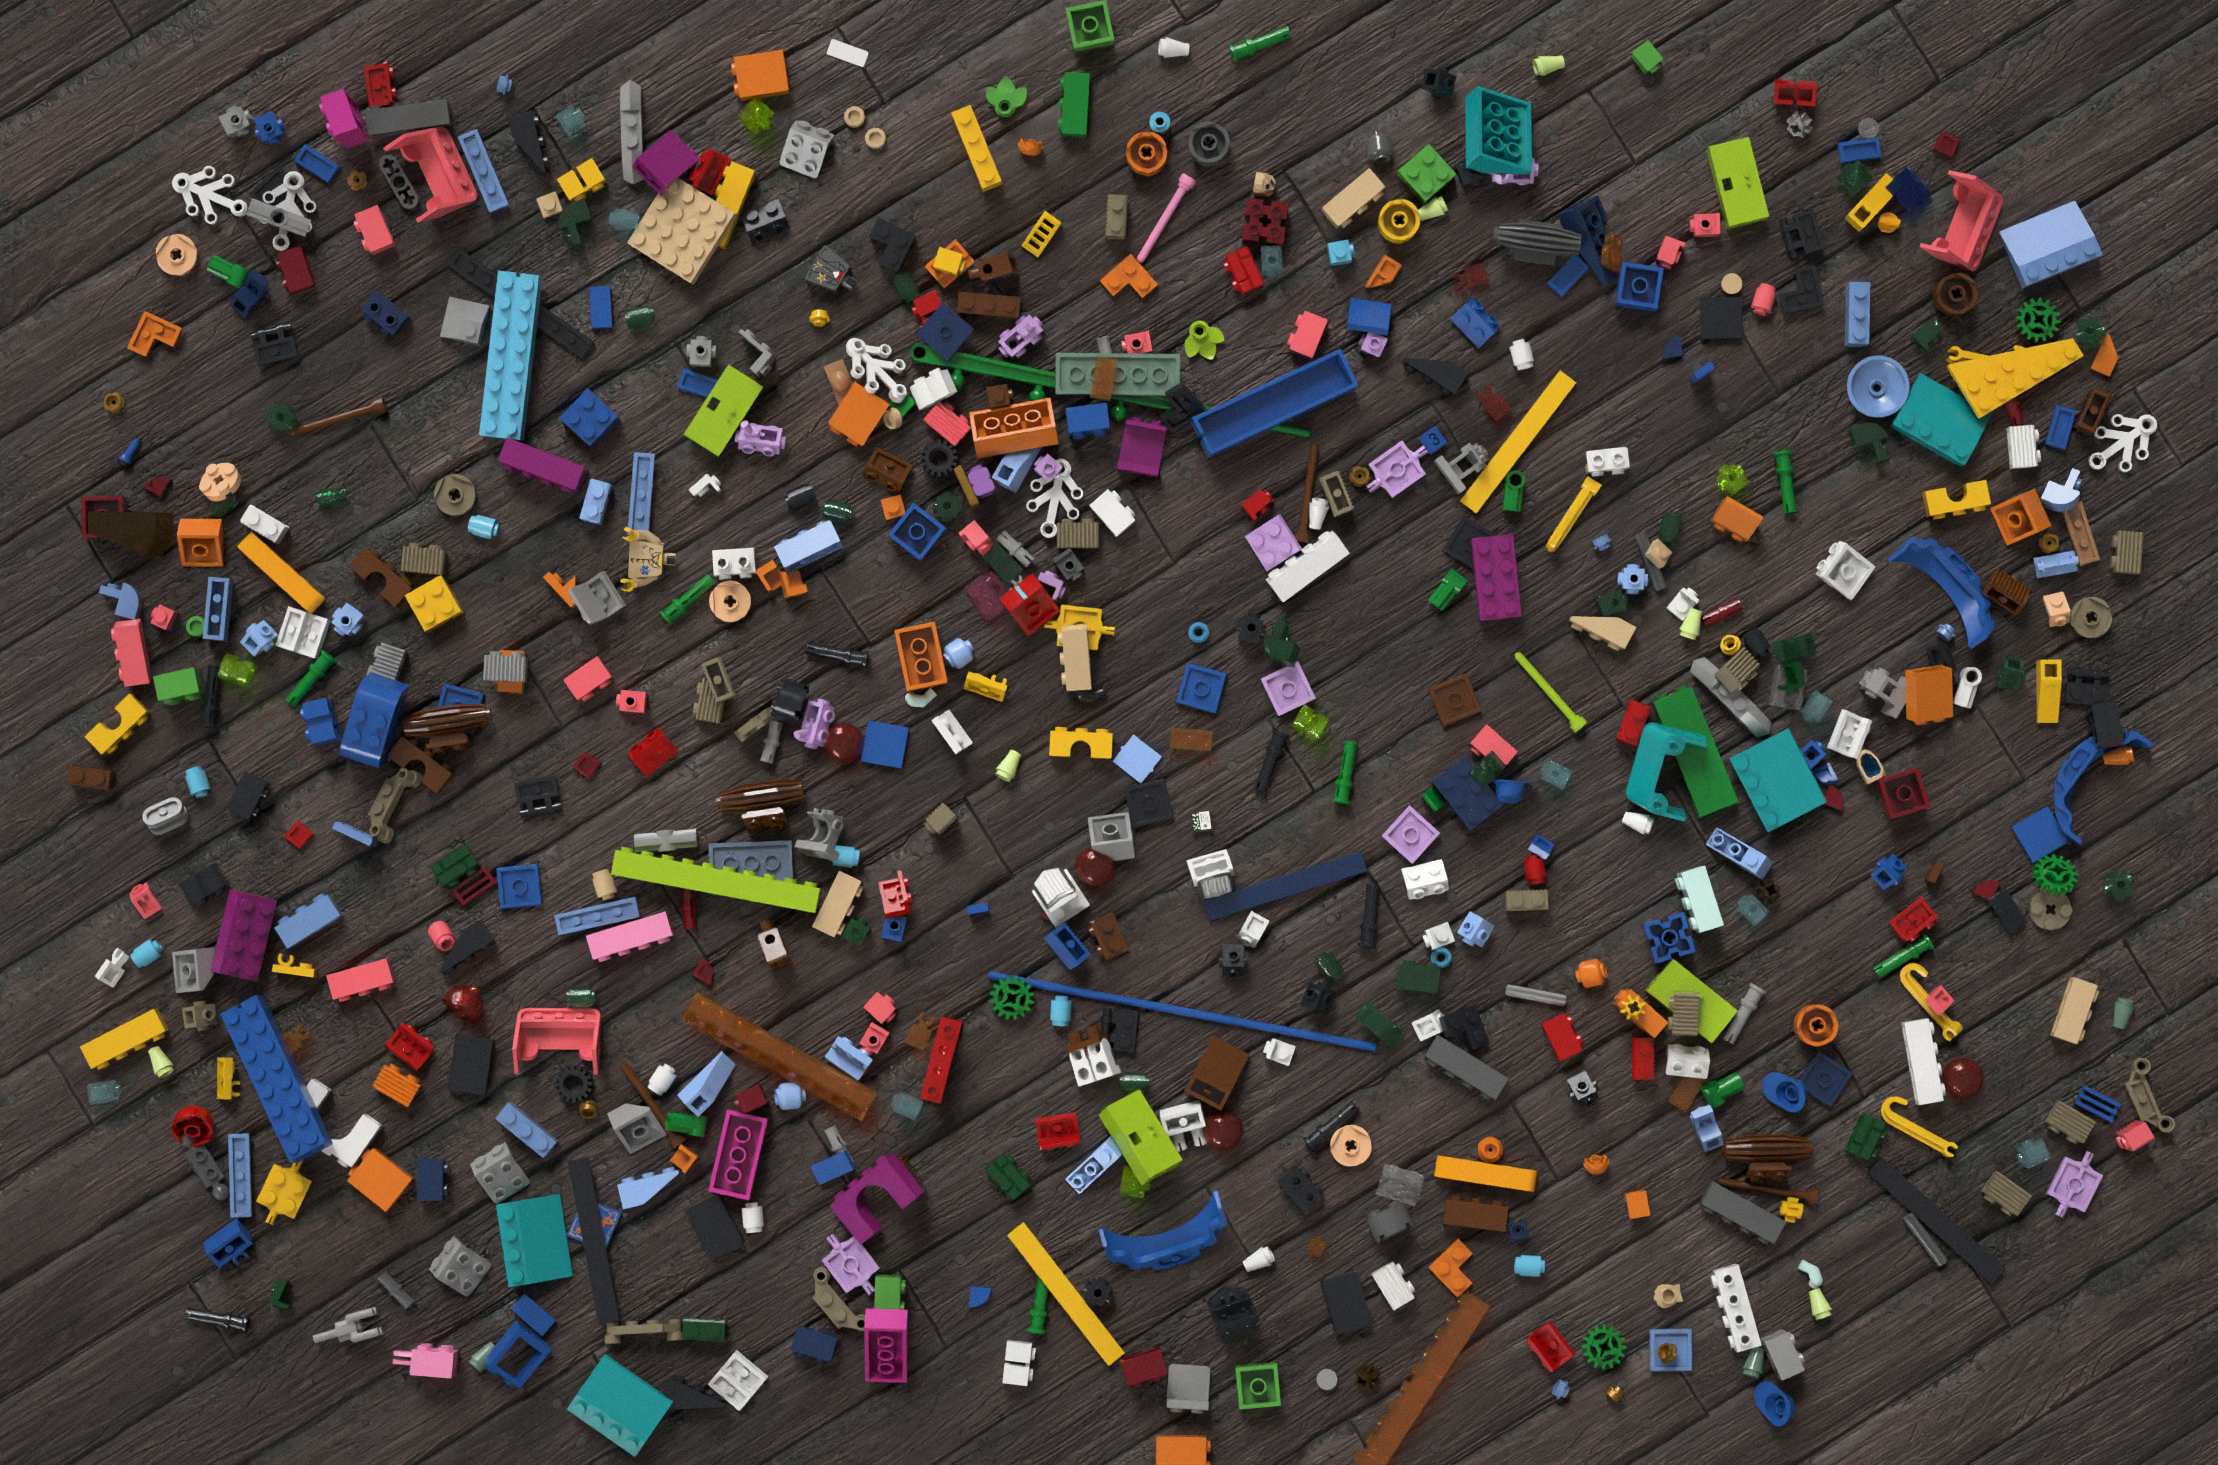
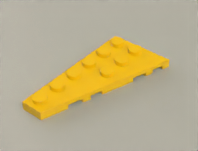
M2072 338L1953 363L1946 367L1979 419L2084 355Z

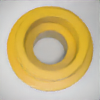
M814 310L811 312L809 321L814 326L821 327L830 321V317L825 310Z
M1734 635L1725 636L1720 644L1722 652L1726 655L1736 654L1741 648L1739 638Z

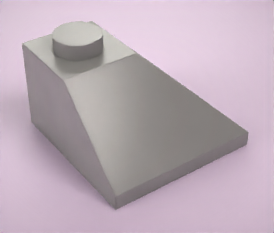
M449 297L440 337L481 346L490 306Z
M1129 812L1088 817L1093 850L1114 861L1135 858Z
M216 947L172 952L176 993L204 990L215 974L210 969Z
M624 1104L607 1113L614 1131L630 1154L667 1135L649 1107Z

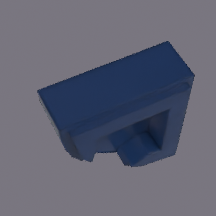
M1680 335L1671 338L1666 343L1662 351V360L1683 356Z

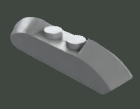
M629 80L620 87L622 167L624 180L635 184L644 179L632 167L637 157L644 152L642 90L640 85Z
M1705 657L1693 660L1690 673L1754 736L1761 737L1769 734L1770 720L1741 691H1738L1737 688L1730 692L1714 675L1719 669Z

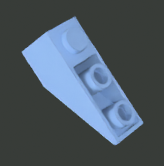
M1042 447L1007 453L998 465L992 479L999 485L1016 493Z
M1717 827L1706 843L1708 847L1761 880L1764 879L1773 864L1766 855Z
M721 1051L678 1094V1097L699 1117L714 1102L736 1064Z
M1112 1136L1103 1142L1065 1179L1079 1194L1122 1155Z
M674 1167L662 1169V1174L654 1175V1172L642 1174V1179L634 1180V1176L621 1179L622 1183L617 1186L623 1209L645 1204L680 1173V1169L675 1170Z

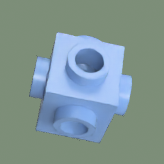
M1627 564V568L1621 569V573L1618 572V585H1621L1620 590H1626V594H1638V591L1644 590V586L1648 584V574H1644L1645 569H1639L1640 565ZM1631 575L1637 576V582L1630 580Z
M346 603L342 609L339 607L332 615L334 619L331 623L335 625L334 630L340 635L344 636L347 634L351 636L359 632L363 626L361 622L366 616ZM347 618H349L348 624L345 623Z
M263 620L257 625L253 623L246 630V635L240 643L255 657L263 650L265 652L269 651L275 645L273 641L278 634Z
M1469 912L1457 933L1464 937L1462 941L1473 947L1474 944L1483 947L1495 926L1478 915Z

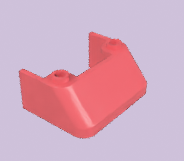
M439 126L406 133L384 147L385 151L400 149L402 156L409 162L418 161L434 197L427 201L426 207L428 211L416 218L417 223L440 218L476 200V189L451 134L446 128Z
M1949 170L1948 175L1957 180L1953 188V194L1959 204L1945 239L1939 237L1932 245L1921 243L1920 248L1937 259L1966 270L1975 271L1981 262L1998 218L2003 198L2000 193L1977 176Z
M524 1008L520 1010L517 1014L512 1047L514 1074H519L521 1060L529 1061L536 1058L539 1049L579 1050L582 1059L593 1061V1073L598 1075L601 1044L600 1012L593 1008Z

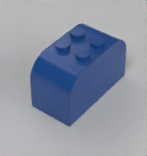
M372 672L363 678L350 711L340 747V756L379 769L388 761L387 755L390 753L410 685Z

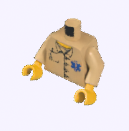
M624 528L626 532H630L628 537L622 538L630 542L628 578L631 579H621L620 582L627 583V587L621 590L630 592L634 588L645 586L658 579L659 575H662L663 565L675 566L676 553H664V543L648 530Z

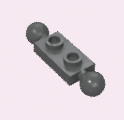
M183 1132V1144L181 1145L189 1149L184 1155L205 1189L212 1186V1194L217 1200L226 1199L229 1195V1189L225 1184H220L219 1181L224 1178V1175L205 1145L190 1146L194 1143L196 1137H188Z

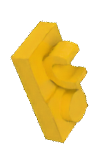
M968 672L963 689L1003 702L1007 689V679L1004 678L1003 682L999 683L995 681L996 675H993L990 680L979 673Z
M279 954L278 962L280 965L273 964L272 972L317 977L318 969L312 968L313 964L300 963V966L292 967L291 965L295 960L294 955H290V960L286 963L283 961V954Z
M217 1057V1099L228 1100L231 1099V1096H240V1093L232 1091L234 1085H240L239 1081H232L235 1072L233 1058Z

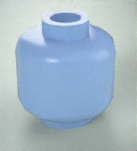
M957 638L945 646L943 657L951 668L961 669L973 660L972 651L974 648L968 640L964 642L962 639Z
M797 1082L781 1083L778 1089L774 1091L775 1104L779 1105L782 1110L799 1109L802 1101L806 1100L805 1089H801L800 1084Z

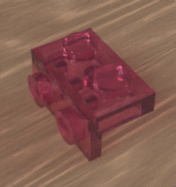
M991 570L980 575L965 586L966 591L986 622L1006 609L999 598L1007 592L1004 591L998 577Z

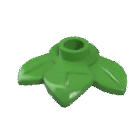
M1007 76L999 82L997 89L993 87H987L986 89L987 101L995 106L996 113L1004 118L1010 117L1014 113L1015 108L1024 104L1027 97V88L1015 89L1013 82ZM1003 104H1007L1009 106V109L1007 111H1003L1001 109V106Z

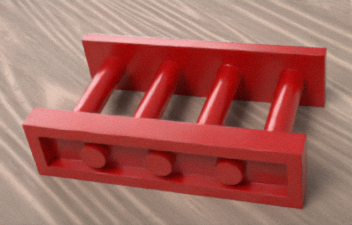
M941 1017L920 1099L939 1104L942 1102L962 1021Z

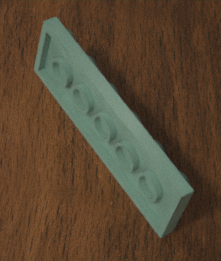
M1056 353L1055 395L1165 396L1167 390L1180 383V354Z

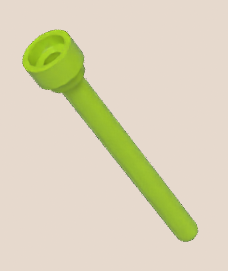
M1521 652L1515 653V659L1570 720V728L1575 733L1587 723L1583 716L1580 717L1574 714Z

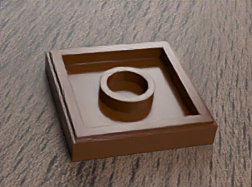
M1467 673L1428 688L1443 727L1482 712Z

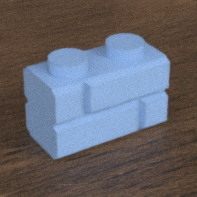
M590 479L580 514L581 520L602 525L609 500L608 495L612 490L611 484Z

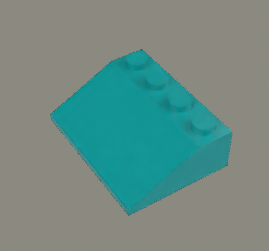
M1480 86L1476 87L1465 98L1466 168L1482 173L1531 174V103Z
M1919 373L1905 403L1898 410L1889 427L1955 465L1962 467L1972 454L1992 413L1989 412L1978 419L1964 397Z
M1789 728L1729 758L1767 832L1827 802Z
M560 1194L496 1205L509 1287L573 1276Z
M605 1354L567 1410L636 1457L673 1401Z

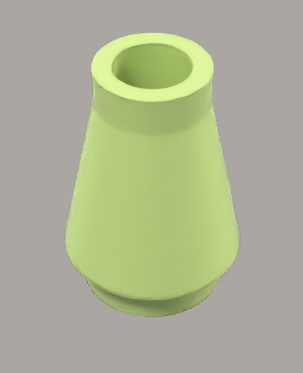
M1562 55L1538 56L1537 59H1533V69L1536 75L1544 76L1565 67Z
M1435 196L1418 209L1421 221L1445 215L1444 212L1449 211L1442 196L1438 198Z
M1690 608L1686 619L1680 627L1681 636L1696 640L1697 635L1700 633L1703 611Z
M1010 750L996 768L997 772L995 775L1007 782H1010L1012 778L1014 779L1021 754Z
M159 1046L153 1047L148 1051L155 1075L163 1078L174 1072V1065Z
M1821 1289L1809 1291L1812 1316H1815L1816 1320L1831 1316L1830 1310L1832 1309L1822 1294Z

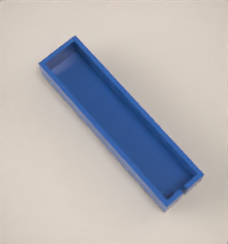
M1338 349L1192 417L1190 423L1197 437H1202L1200 443L1207 458H1210L1352 392L1359 385L1342 350Z
M255 995L240 1003L241 1006L236 1005L220 1015L289 1162L299 1163L333 1145V1142L265 997Z

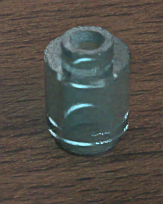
M615 208L614 212H610L609 224L612 225V229L627 231L638 229L639 213H634V210Z

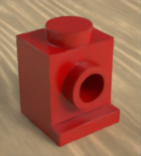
M1260 488L1244 501L1241 507L1255 521L1258 518L1256 514L1259 513L1260 516L1270 508L1268 504L1274 499L1267 490L1263 492Z

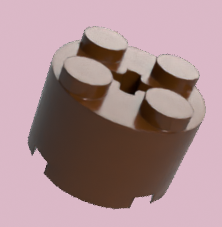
M1953 273L1945 276L1936 284L1933 291L1934 306L1939 312L1949 317H1958L1965 314L1975 305L1978 298L1975 282L1971 277L1963 273ZM1954 291H1957V292H1958V293H1957L1958 298H1956V299L1953 298V294H1952V293H1953Z

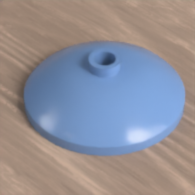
M1871 356L1861 360L1851 370L1847 380V394L1852 405L1862 414L1875 418L1886 417L1897 412L1905 403L1909 394V379L1906 371L1897 361L1886 356ZM1874 385H1878L1880 387L1879 392H1875L1873 390Z

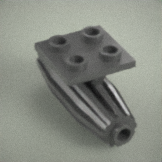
M1519 219V223H1499V227H1494L1493 239L1497 241L1496 244L1515 249V261L1555 266L1556 256L1579 255L1582 237L1581 234L1560 228L1558 224Z

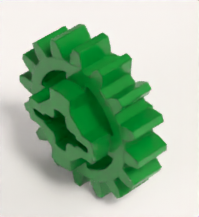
M2040 297L2036 302L2031 298L2029 305L2026 302L2022 304L2024 309H2017L2020 316L2014 318V320L2019 321L2015 328H2021L2020 336L2023 334L2027 335L2026 341L2032 337L2034 343L2038 342L2039 338L2042 342H2045L2046 336L2048 338L2053 337L2051 331L2057 332L2059 330L2055 325L2061 323L2060 320L2056 319L2060 312L2054 313L2053 310L2056 305L2050 307V300L2042 303V298ZM2033 307H2041L2045 310L2037 311ZM2025 314H2026V316L2028 317V320H2027V324H2026V325H2025V321H2024ZM2049 315L2051 319L2050 325L2047 323ZM2037 317H2040L2041 320L2039 321V323L2035 324L2034 320ZM2031 330H2038L2041 334L2033 333Z
M2052 854L2050 858L2044 855L2043 859H2038L2032 870L2034 872L2032 878L2036 879L2035 885H2041L2040 891L2045 889L2047 890V895L2053 892L2055 897H2058L2059 893L2066 896L2067 892H2072L2078 881L2076 879L2078 873L2074 872L2075 866H2069L2070 860L2063 861V856H2060L2058 859L2055 854Z
M1007 975V980L1004 981L1003 978H999L1000 984H993L996 991H990V995L994 996V998L990 999V1003L996 1004L993 1007V1011L1000 1010L998 1016L1004 1013L1006 1014V1020L1009 1019L1010 1015H1013L1014 1020H1017L1018 1014L1022 1017L1025 1016L1024 1010L1030 1012L1031 1008L1028 1004H1034V1000L1030 999L1034 992H1029L1032 985H1025V978L1019 981L1018 975L1014 979ZM1009 984H1016L1020 987L1013 988ZM1002 989L1004 997L998 1000V993ZM1009 993H1011L1012 995L1018 994L1015 998V1002L1013 1000L1006 1001V999L1009 996ZM1025 994L1026 1001L1025 1004L1022 1006L1020 998ZM1004 1007H1013L1014 1011L1007 1010Z
M1602 1324L1601 1329L1594 1325L1595 1331L1592 1332L1588 1329L1589 1336L1582 1337L1586 1341V1344H1581V1347L1586 1349L1582 1355L1589 1356L1586 1361L1588 1363L1594 1361L1593 1367L1595 1368L1599 1364H1601L1602 1370H1605L1607 1364L1610 1368H1613V1362L1615 1361L1619 1364L1618 1357L1625 1356L1621 1352L1622 1349H1627V1346L1621 1344V1342L1625 1341V1338H1619L1618 1336L1621 1332L1619 1330L1613 1332L1614 1326L1612 1325L1609 1329H1606V1324ZM1605 1333L1601 1338H1593L1597 1334ZM1612 1337L1616 1339L1617 1348L1612 1345ZM1607 1341L1606 1345L1608 1346V1349H1604L1601 1352L1599 1344H1604V1342ZM1590 1345L1595 1348V1357L1591 1354ZM1607 1355H1614L1608 1360H1603Z

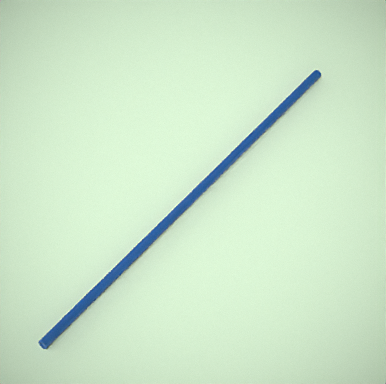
M990 971L988 979L999 981V978H1003L1005 981L1008 974ZM1018 976L1019 981H1021L1024 978ZM1025 978L1024 983L1025 985L1031 984L1032 988L1374 1052L1376 1050L1377 1043Z

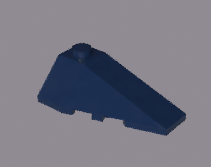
M1599 196L1589 198L1559 213L1558 216L1563 229L1582 235L1579 252L1604 286L1617 279L1618 274L1614 254L1609 250L1608 240H1611L1610 233H1606L1604 224L1607 221V217Z

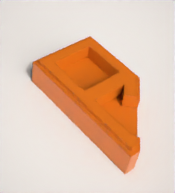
M1384 255L1364 288L1369 289L1391 284L1402 265Z
M2105 334L2090 369L2110 377L2118 356L2110 335Z

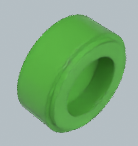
M200 616L191 617L186 623L187 632L194 637L203 636L204 618Z

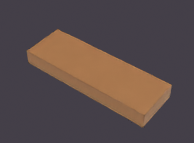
M2079 501L2075 507L2063 511L2062 514L2075 555L2079 560L2078 565L2082 566L2098 561L2100 558L2082 501Z

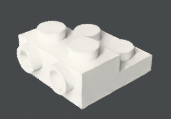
M1839 541L1830 547L1828 558L1820 561L1817 565L1818 572L1816 575L1846 598L1852 600L1875 566L1847 543Z

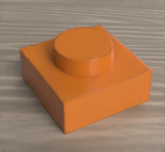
M901 494L881 500L886 520L901 517L905 514Z

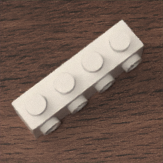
M1333 531L1324 532L1318 537L1319 540L1313 545L1308 544L1301 550V554L1297 557H1290L1286 560L1285 566L1280 569L1276 568L1268 574L1269 577L1266 581L1282 602H1285L1350 554Z
M1927 1018L1902 1022L1901 1026L1916 1105L1944 1101L1943 1096L1946 1095L1944 1084L1940 1083L1939 1075H1942L1940 1063H1937L1935 1056L1938 1055V1047L1936 1042L1933 1043L1932 1034H1934L1933 1023L1929 1022Z
M1733 1264L1712 1270L1711 1282L1713 1287L1718 1289L1719 1296H1716L1719 1308L1724 1310L1725 1316H1722L1724 1327L1729 1328L1731 1336H1728L1730 1347L1740 1352L1762 1346L1739 1265Z

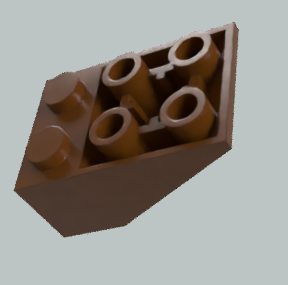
M1212 1036L1184 1091L1222 1110L1249 1054Z

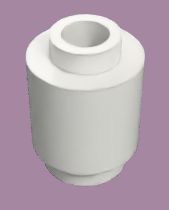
M1524 339L1512 342L1513 346L1509 348L1517 370L1520 371L1533 367L1534 358L1530 343L1525 342Z
M664 1064V1066L659 1065L649 1080L648 1088L662 1096L663 1092H667L676 1078L674 1074L675 1069L667 1064Z
M758 1202L745 1203L746 1207L742 1208L743 1228H746V1233L763 1231L762 1206H758Z

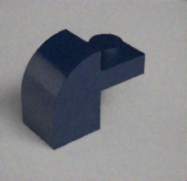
M253 270L249 273L245 285L233 295L230 306L244 318L248 317L269 293L270 288L268 286L270 282L263 275Z

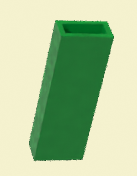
M1686 685L1674 689L1675 694L1668 696L1667 693L1656 696V701L1652 702V706L1661 725L1706 736V747L1686 742L1682 753L1673 756L1699 818L1739 801L1692 687L1687 688Z

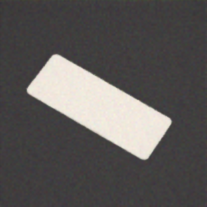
M834 39L831 40L827 50L828 55L864 67L869 54L865 50Z

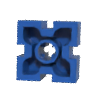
M322 698L302 703L303 709H300L302 720L308 724L305 734L307 740L311 741V744L322 745L342 740L332 699Z
M1684 912L1666 916L1667 922L1661 923L1660 919L1642 923L1646 940L1651 939L1653 943L1652 947H1648L1653 963L1656 964L1672 959L1670 954L1675 952L1679 957L1696 952L1691 936H1685L1684 929L1688 928ZM1666 932L1673 935V938L1670 939L1671 943L1669 944L1667 943V941H1664Z

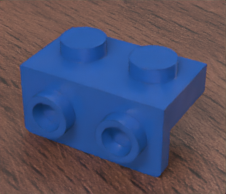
M1473 298L1450 318L1478 349L1501 328L1496 318L1489 315L1484 310L1483 305Z

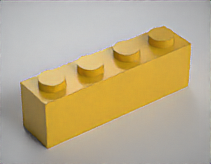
M971 105L951 112L982 191L985 192L1002 185V180Z
M731 162L730 166L725 167L723 172L724 182L722 185H718L715 196H717L716 202L737 214L718 247L725 250L756 175L755 170L735 162Z
M158 1008L80 1046L90 1068L101 1070L110 1065L108 1061L114 1058L117 1061L128 1056V1051L132 1049L138 1051L146 1047V1042L153 1039L156 1042L164 1038V1033L169 1031Z

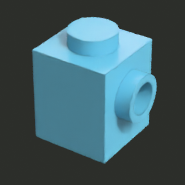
M1348 240L1327 244L1330 267L1351 263V257H1354L1355 254L1353 244L1349 245Z

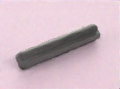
M1645 531L1637 533L1635 538L1656 591L1662 590L1666 587L1662 573L1645 556L1650 547Z
M1911 1212L1903 1217L1904 1222L1937 1266L1944 1265L1947 1262V1258L1914 1214Z

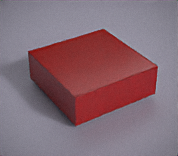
M297 820L284 837L301 850L314 833Z

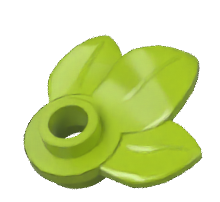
M1196 321L1190 326V336L1185 340V352L1189 358L1199 352L1204 358L1212 360L1216 354V344L1225 340L1224 336L1218 328L1209 327L1203 321ZM1202 328L1203 334L1197 335L1195 330Z

